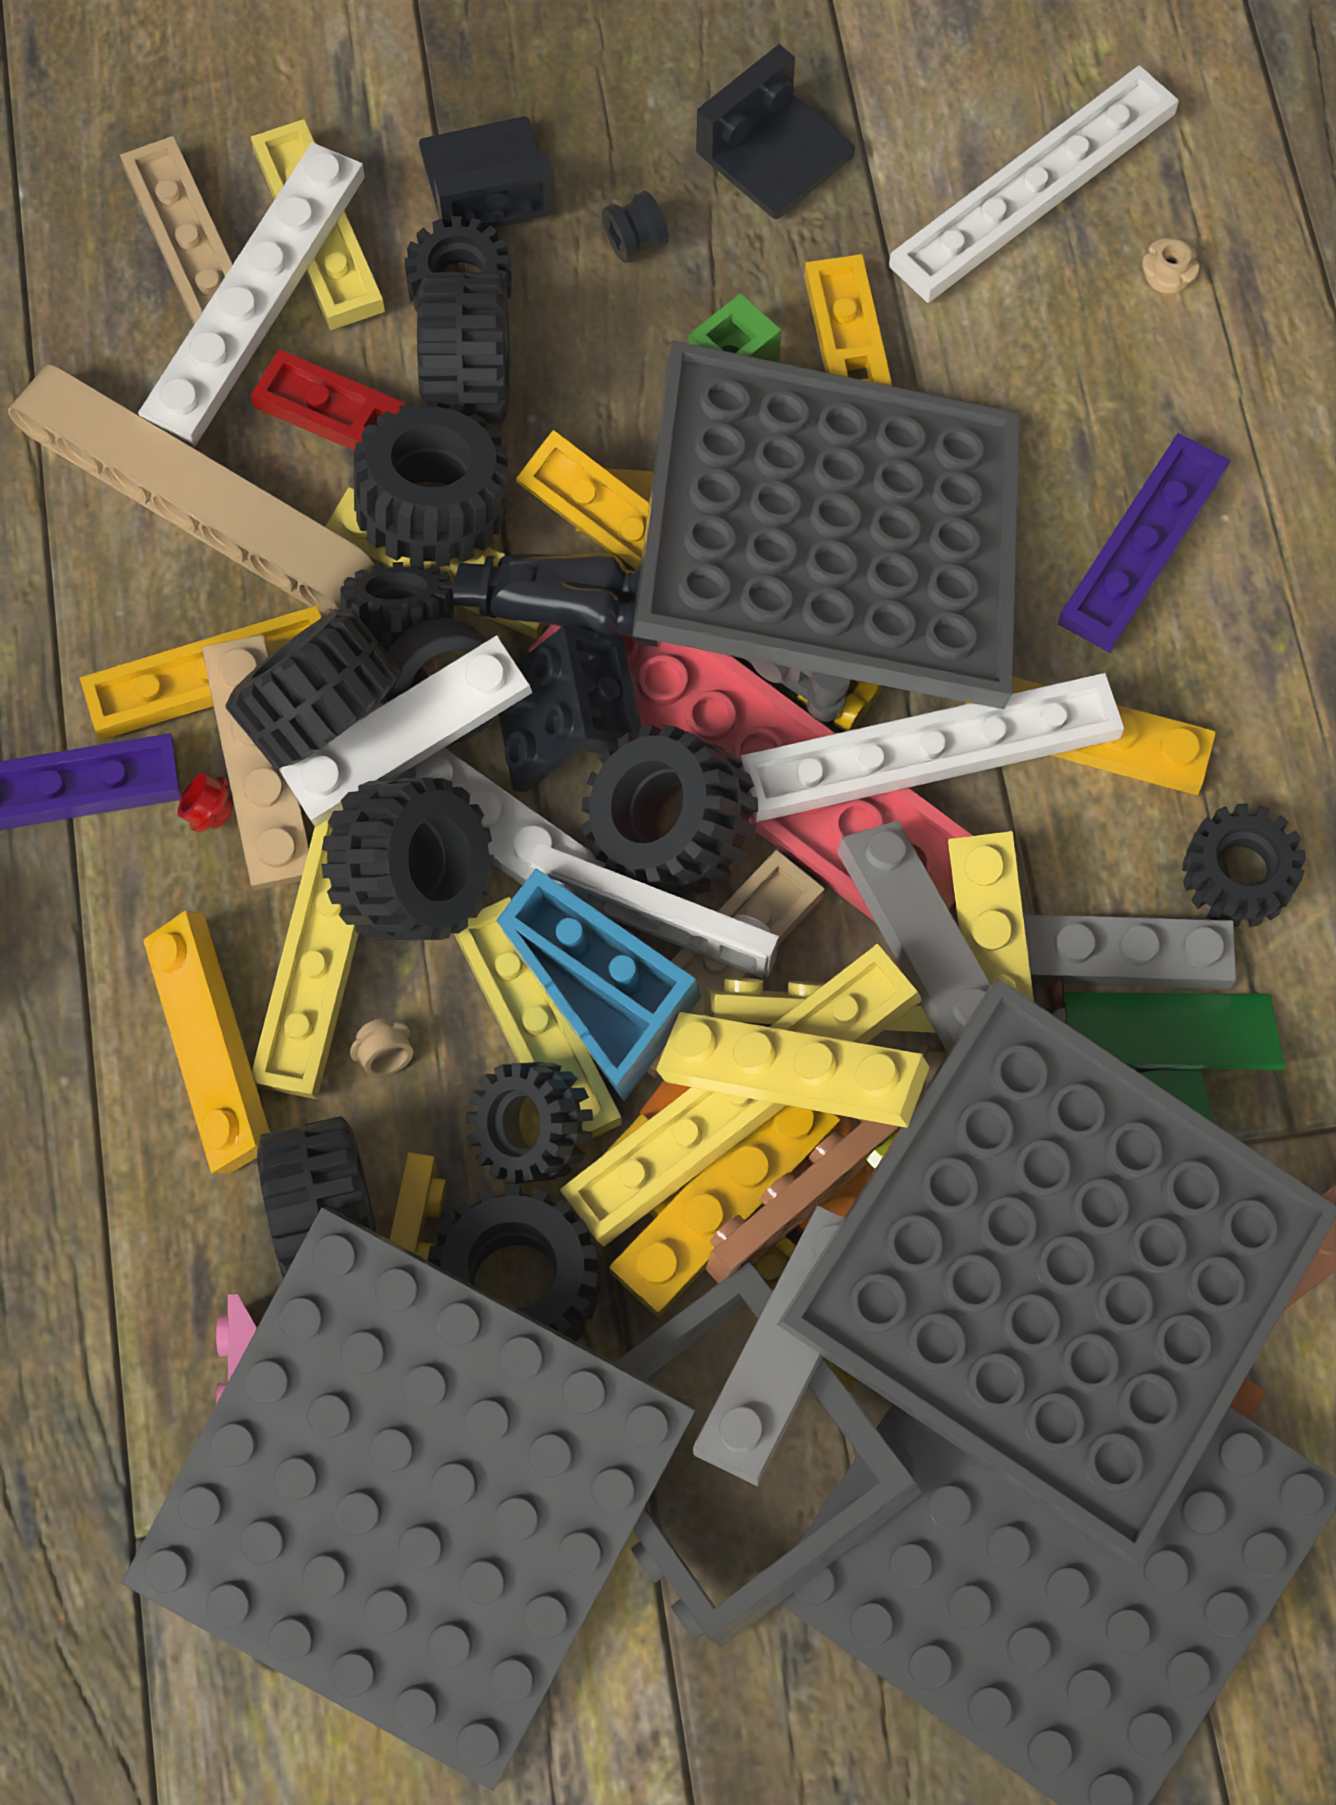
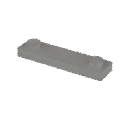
M899 821L844 836L841 838L837 853L905 977L918 991L922 999L920 1004L948 1053L991 984Z
M820 1206L816 1207L693 1446L694 1456L757 1487L823 1357L777 1325L844 1217Z

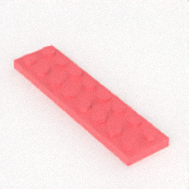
M551 625L529 648V653L561 627ZM627 635L623 636L642 727L649 725L660 729L664 725L678 727L725 748V751L735 755L739 760L741 755L835 734L730 655L662 642L660 647L644 646L635 642ZM909 788L760 822H755L752 813L749 820L750 823L757 825L756 832L874 922V918L837 853L842 837L898 820L949 912L952 913L956 908L948 839L973 836Z

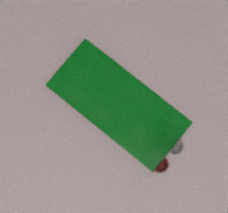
M1060 976L1059 982L1052 984L1047 992L1049 1002L1053 1006L1059 1007V1009L1053 1012V1016L1130 1068L1284 1070L1285 1067L1270 994L1064 992L1062 976Z

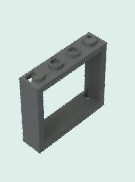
M748 1261L728 1279L725 1278L615 1361V1363L647 1379L745 1304H747L759 1320L773 1292L750 1261ZM823 1358L808 1387L879 1483L717 1607L712 1603L646 1507H644L632 1529L640 1540L631 1547L633 1554L655 1583L664 1576L667 1578L680 1597L677 1602L671 1605V1608L695 1641L705 1634L710 1641L722 1648L922 1494L915 1480Z

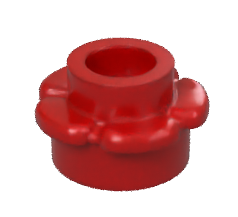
M205 773L198 774L189 783L180 799L177 809L178 817L189 822L190 829L198 833L204 832L209 827L218 829L228 818L234 804L233 797L228 794V780L223 776L217 777L215 780Z

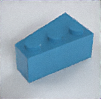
M535 868L496 921L519 957L617 1093L625 1101L666 1046L679 1012L690 1013L700 1000L701 994L697 981L677 965Z

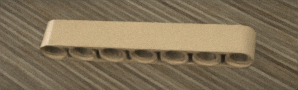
M47 364L8 408V414L12 421L35 441L310 607L317 605L319 612L325 616L342 609L340 588L344 586L343 581L347 577L355 578V572L361 569L372 572V566L375 565L373 561L360 548L53 365Z

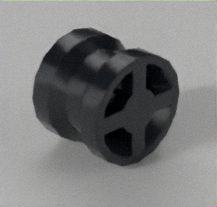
M648 191L635 194L631 203L621 207L612 204L603 208L602 220L607 237L613 250L622 262L627 263L636 259L639 251L651 247L657 250L667 246L669 243L668 230L662 212L654 197Z

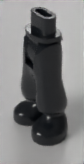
M588 553L573 555H504L500 558L498 567L496 557L487 556L484 564L459 563L453 586V605L479 607L480 616L546 623L560 627L564 625L596 631L606 635H627L635 642L644 646L660 647L662 643L632 636L641 563L637 569L627 570L624 563L615 555Z

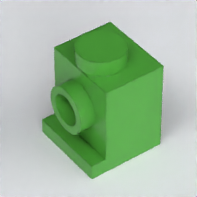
M741 293L689 334V344L779 363L781 329Z

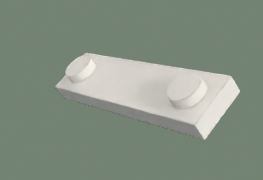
M496 635L358 720L312 755L293 765L284 766L279 770L309 819L316 827L328 820L333 811L343 810L341 799L348 792L358 791V785L368 781L396 778L530 695L532 691L530 685Z
M536 843L528 861L529 875L537 868L607 918L760 978L769 977L777 956L779 936L770 933L769 927L763 922L746 915H735L734 918H731L592 864L584 853L570 846L557 845L554 849L541 843Z

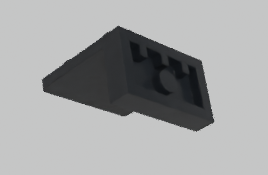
M780 44L697 109L696 153L773 219H779L850 161L854 157L855 150L851 142L793 94L795 56Z
M522 116L420 139V153L438 217L439 219L442 218L445 228L453 226L452 216H462L463 226L469 227L472 218L481 220L482 230H486L489 226L496 228L556 214L554 172L548 154H539L528 117Z
M563 625L516 663V666L530 685L532 693L499 713L505 746V760L509 767L514 791L527 792L580 751L603 754L609 749L616 752L619 749L617 739L627 733L639 737L640 727L642 726L623 636L606 635L596 631Z

